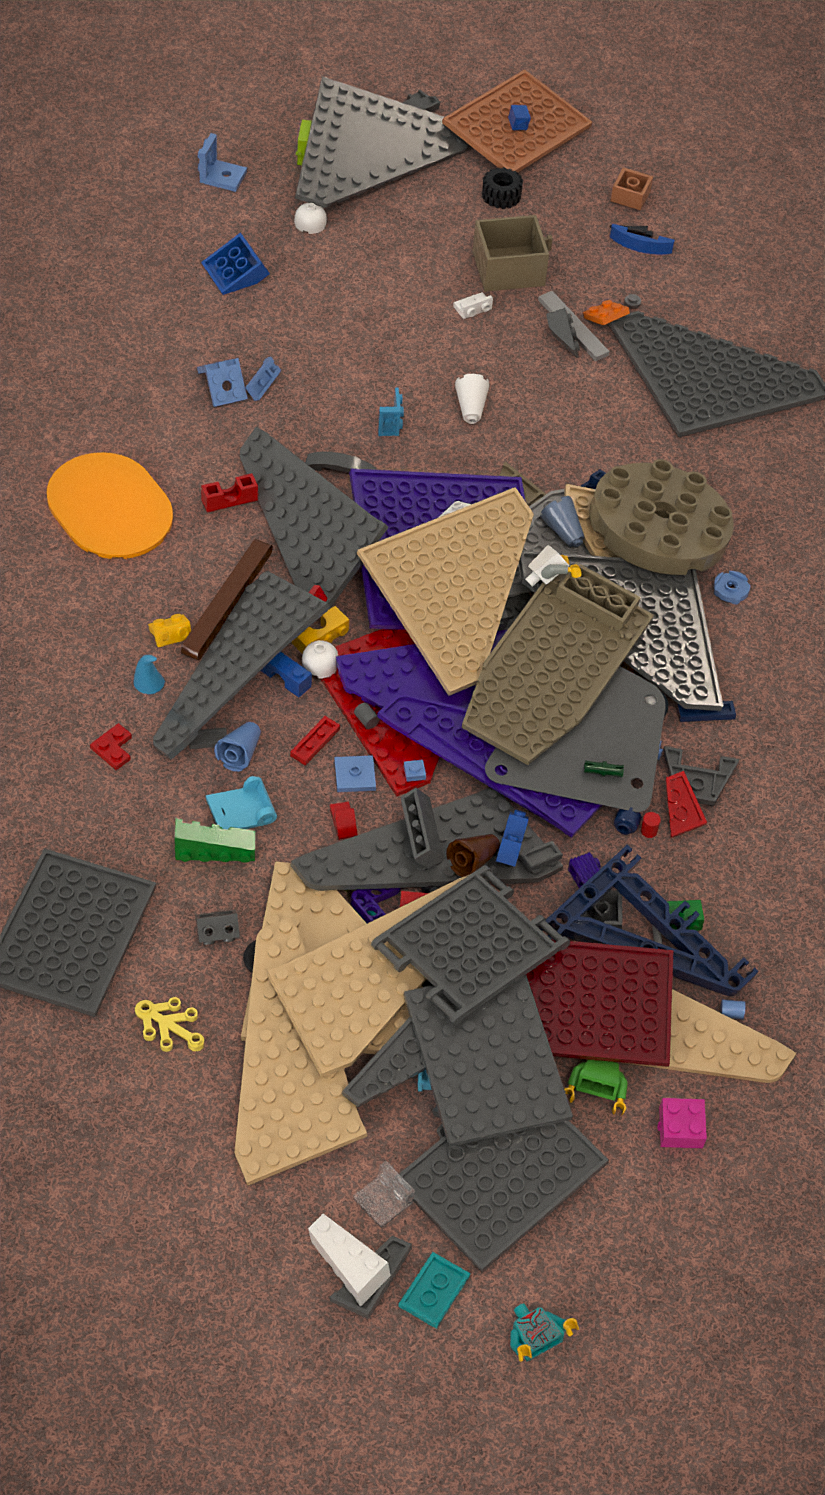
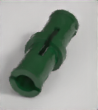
M585 760L584 773L601 774L603 777L605 775L623 777L624 765L609 764L607 761H602L601 763Z

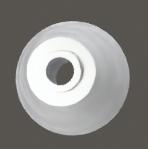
M466 374L460 380L457 378L455 388L464 421L469 424H475L480 421L489 390V380L483 379V376L479 374Z

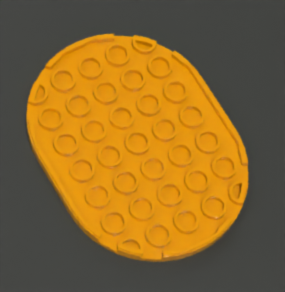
M104 452L89 453L75 457L61 465L54 472L47 486V502L55 519L77 546L86 552L90 551L97 554L98 557L108 559L123 557V559L141 556L158 547L171 530L173 510L169 498L145 468L128 457Z

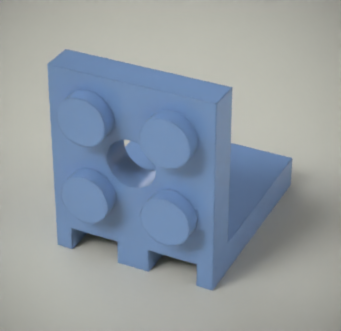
M210 133L208 139H205L202 149L198 151L200 183L236 192L247 173V167L217 160V135Z
M238 358L197 367L198 374L206 373L213 407L248 399ZM224 381L230 382V390L225 391L222 384Z

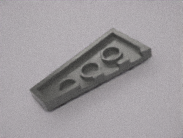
M392 1235L375 1252L388 1262L391 1276L361 1307L352 1293L347 1290L344 1283L337 1293L334 1292L329 1297L330 1301L369 1319L412 1249L411 1243Z

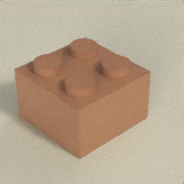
M623 167L613 185L611 202L641 211L651 192L653 176Z

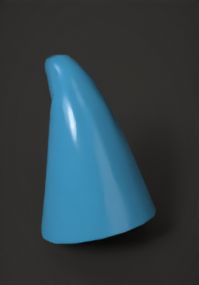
M144 655L140 658L135 669L134 687L144 694H154L160 691L165 684L163 676L153 664L157 660L153 655Z

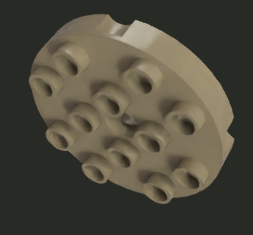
M656 459L653 463H631L613 467L598 482L589 510L590 521L594 531L601 533L605 537L604 544L612 552L640 568L669 575H686L690 569L705 571L717 564L726 552L734 528L731 509L719 493L706 483L707 479L703 474L694 471L685 472L674 468L669 461L664 459Z

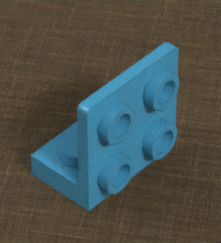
M395 388L394 407H379L378 436H399V430L403 429V419H400V417H404V407L400 406L403 403V396L399 394V388Z

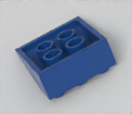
M241 232L201 262L223 295L255 285L270 274Z

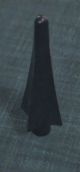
M624 226L628 227L627 232L653 237L654 232L649 231L648 226Z

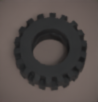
M504 167L491 169L490 172H486L483 177L482 186L484 202L498 209L499 207L505 209L506 207L512 208V205L516 206L520 202L522 195L523 179H521V175H518V172L512 171V169Z

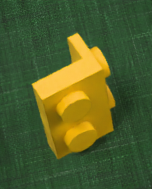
M174 614L168 619H156L153 623L148 624L149 631L155 637L157 647L184 641L191 632L190 621L183 614Z

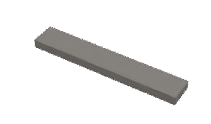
M553 291L539 296L538 301L549 313L563 308L566 309L568 314L571 313L573 318L571 326L575 328L577 337H574V339L578 341L579 345L594 361L609 356L610 351Z

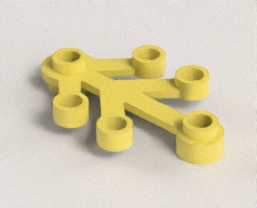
M173 997L168 1002L154 1004L149 1000H142L135 1006L137 1017L143 1020V1037L146 1041H153L156 1038V1030L152 1027L151 1019L159 1024L160 1048L162 1051L168 1052L173 1048V1041L169 1038L168 1029L188 1041L190 1050L200 1051L204 1047V1037L201 1034H192L176 1024V1022L196 1021L198 1012L195 1008H188L184 1013L164 1016L158 1013L167 1010L173 1012L180 1010L181 1001L179 998ZM172 1003H177L178 1005H177V1006H172L171 1004H172ZM148 1032H152V1033H153V1034L150 1035V1036L146 1035V1033H148ZM164 1043H169L170 1045H169V1046H164L163 1044H164Z

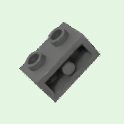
M236 910L195 915L199 943L203 942L204 945L214 944L216 940L231 942L235 941V938L240 937Z

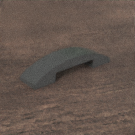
M337 452L309 453L305 462L316 471H321L322 467L347 473L351 469L376 470L375 466L362 459Z

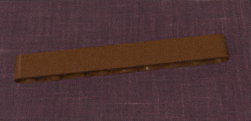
M257 539L253 540L185 639L181 647V654L198 661L202 658L245 591V588L252 584L271 556L272 545Z

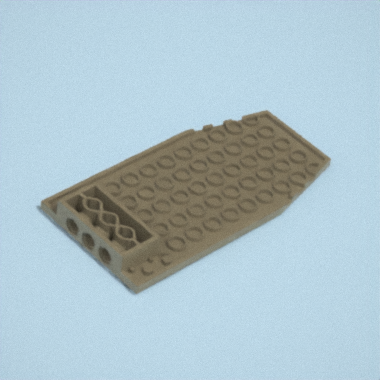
M577 562L575 564L581 569V577L573 578L571 577V572H568L567 574H559L548 584L543 582L484 661L461 728L526 765L533 762L582 722L654 617V614L638 606L641 597Z

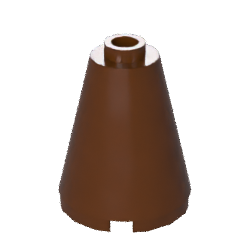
M493 834L454 840L449 843L446 850L447 860L450 859L452 863L451 869L460 877L472 874L484 866L499 851L500 841Z

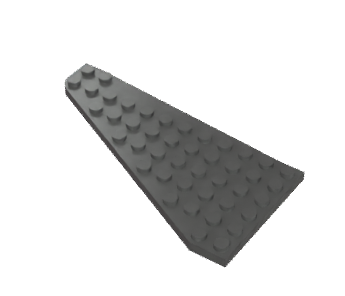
M255 427L240 448V459L246 473H252L257 482L258 501L295 586L309 592L314 585H320L328 598L326 602L331 608L363 564L357 555L358 549L378 542L388 529V526L369 514L268 433Z
M491 787L433 808L444 860L429 869L414 860L405 819L307 853L292 860L290 866L307 887L318 891L428 887L430 885L445 886L462 878L451 869L452 863L450 859L447 860L446 850L449 843L456 839L493 834L499 839L501 845L510 812L514 813L515 809L501 793ZM528 824L519 855L544 844ZM498 852L485 864L491 869V873L504 884L538 883L562 871L564 866L558 860L529 872L520 861L519 855L515 867L497 862Z

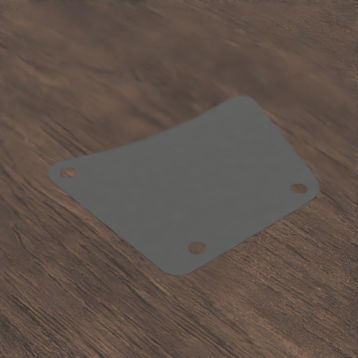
M620 666L582 722L533 762L526 765L502 750L495 748L486 762V775L495 783L629 810L632 807L633 812H643L650 806L665 714V699L655 685ZM647 695H653L656 697L657 702L654 705H649L644 701V698ZM585 760L601 763L602 761H607L609 764L624 765L623 777L611 775L603 777L601 774L584 773ZM503 765L508 769V772L503 776L498 775L495 772V767ZM639 778L643 781L644 785L642 788L636 789L632 787L631 780Z

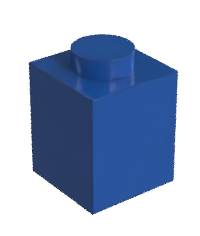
M511 105L508 118L512 130H527L531 119L527 105Z

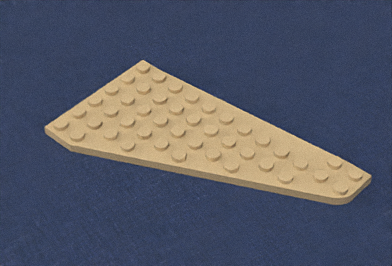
M467 876L459 878L303 956L267 971V976L321 1078L352 1066L406 1004L403 996L404 991L418 989L427 980L411 963L402 972H398L394 968V964L379 950H375L371 946V942ZM388 942L384 943L399 959L403 957Z
M672 989L669 1067L634 1065L772 1083L783 1076L794 1059L796 1052L778 1041Z

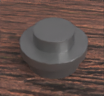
M635 294L627 295L625 297V304L630 309H636L641 304V298Z

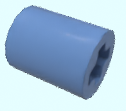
M722 999L720 1013L731 1019L743 1020L745 1016V1001Z

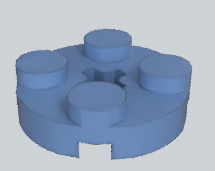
M737 571L718 574L713 586L715 596L732 604H739L740 601L747 598L750 584L747 582L748 579L745 575Z

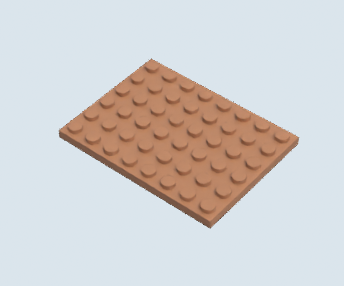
M525 69L447 115L442 120L446 127L495 166L512 169V171L516 172L525 169L592 126L590 119ZM511 105H527L531 118L527 130H512L508 118Z

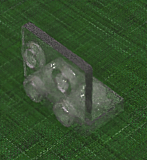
M385 1161L379 1166V1176L357 1192L353 1199L382 1228L414 1203L415 1190Z

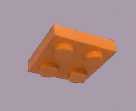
M611 300L603 301L601 305L590 307L589 310L583 312L584 319L601 325L608 324L630 314L629 307L612 302Z

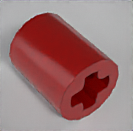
M648 812L644 815L641 826L643 836L653 838L657 835L661 821L657 813Z

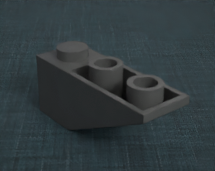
M565 308L547 313L548 325L553 336L576 358H579L578 351H580L578 341L574 339V337H577L575 328L571 326V323H573L571 313L568 314Z

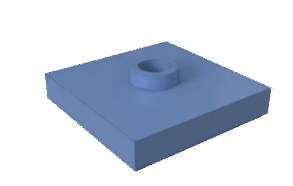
M373 756L334 757L337 792L376 791Z

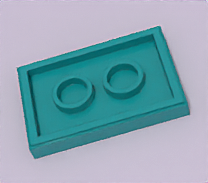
M432 1252L399 1302L398 1307L437 1329L468 1281L471 1273Z

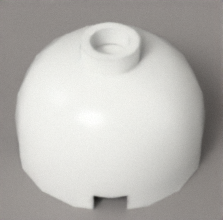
M314 203L300 205L295 213L294 224L296 228L301 232L303 230L308 231V234L319 233L324 230L327 216L323 207L317 206Z
M313 641L303 651L302 667L311 672L312 675L318 676V678L329 677L337 671L336 656H339L338 652L327 641Z

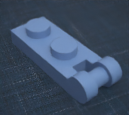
M271 356L263 361L264 364L245 387L255 401L260 400L281 372L279 366L274 364Z

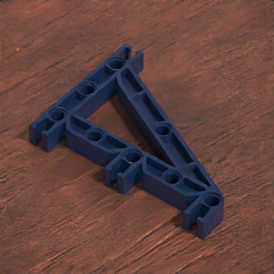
M628 844L546 919V922L561 936L578 942L673 950V977L726 996L738 994L759 972L754 967L751 972L746 974L747 977L743 978L737 971L749 964L745 958L728 971V961L697 930H687L700 914L695 911L688 917L687 921H684L679 914L690 907L686 900L670 914L669 903L638 873H630L642 858L637 854L628 865L625 864L621 858L623 856L626 857L632 851ZM612 868L618 869L620 873L613 872ZM615 888L677 949L583 916L610 890ZM584 893L591 894L592 898H587ZM640 896L647 897L648 901L642 900ZM557 918L564 920L565 924L558 923ZM670 924H674L677 927V930L672 929L670 927ZM699 952L704 953L707 958H702ZM728 981H733L736 987H732Z

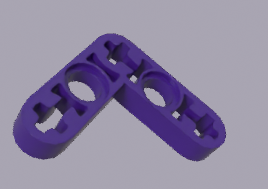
M401 888L357 889L352 893L351 905L368 924L386 915L377 903L397 895ZM378 890L381 894L375 895L371 891ZM367 911H374L377 915H368Z

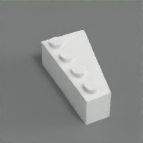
M322 1214L308 1228L311 1242L325 1261L333 1268L334 1273L343 1281L345 1287L352 1293L360 1307L391 1276L386 1260L325 1214Z

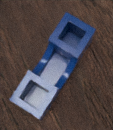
M281 651L260 670L270 678L276 673L279 674L284 680L285 688L297 697L302 696L311 688L312 673Z

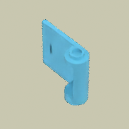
M249 777L244 782L242 789L210 794L205 797L216 825H220L223 829L228 830L230 827L249 829L271 824L277 819V814L260 777Z

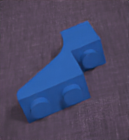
M515 810L514 813L510 812L497 855V862L515 867L529 817L525 816L526 812Z

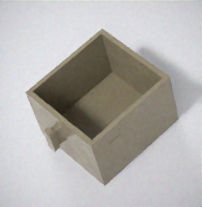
M536 215L475 220L472 253L484 292L545 286L549 260L548 251H551L552 235L543 237Z

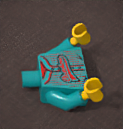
M525 1303L514 1309L518 1319L514 1321L513 1329L510 1332V1347L518 1355L520 1362L523 1361V1356L528 1362L562 1343L564 1331H566L568 1336H572V1329L579 1330L576 1319H563L553 1313L544 1311L541 1307L530 1312Z

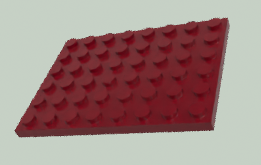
M570 941L566 949H561L526 974L553 1056L669 1067L673 950Z

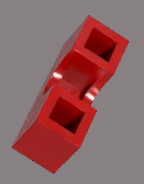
M252 473L235 477V484L229 489H221L219 482L201 485V500L206 512L257 501L258 485Z

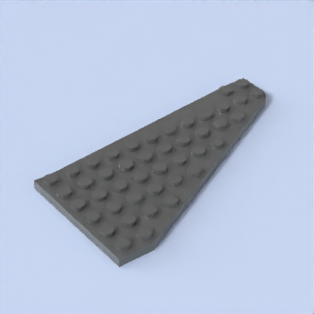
M269 571L262 573L257 580L248 585L154 735L153 744L157 751L172 760L199 735L198 731L261 669L330 609L328 603Z

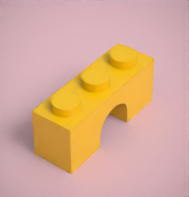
M334 606L321 616L320 626L322 629H313L309 626L292 641V644L303 654L306 646L313 641L323 640L332 643L334 639L344 636L349 631V618Z

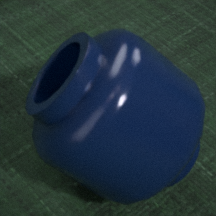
M632 807L629 810L619 809L614 818V826L617 831L624 835L636 832L642 820L641 813L633 812Z

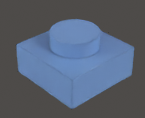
M423 760L404 762L403 767L407 782L426 780Z

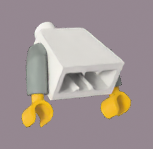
M547 545L529 564L528 567L533 572L525 580L533 587L540 580L548 584L559 574L571 572V577L573 578L581 577L582 574L577 564L568 567V556L560 555L551 546Z

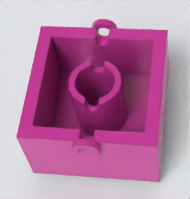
M662 1098L659 1106L660 1122L657 1124L658 1131H660L661 1147L703 1148L707 1139L705 1099Z

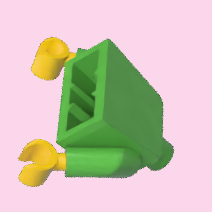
M588 1060L573 1068L567 1083L569 1086L564 1089L565 1094L572 1095L570 1103L575 1099L574 1088L576 1087L577 1091L615 1101V1098H617V1102L612 1108V1113L615 1114L616 1107H620L622 1115L624 1114L626 1105L623 1100H626L628 1082L624 1074L619 1071V1064L617 1062Z

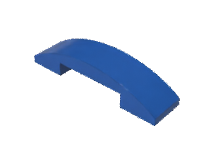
M616 224L611 226L610 238L626 248L657 255L672 254L675 241L673 239L659 236L658 240L629 233L627 232L628 227Z

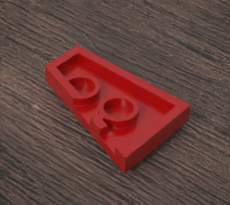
M682 771L666 777L671 838L707 825L706 818L685 772Z

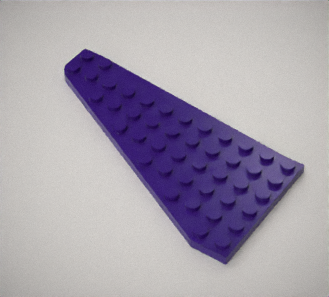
M401 694L395 696L378 712L377 717L396 731L546 820L571 838L603 806L495 783L490 780L486 775L485 765L496 747L461 728L467 712L466 708L409 694ZM498 765L495 767V772L503 776L507 774L508 769L503 765Z

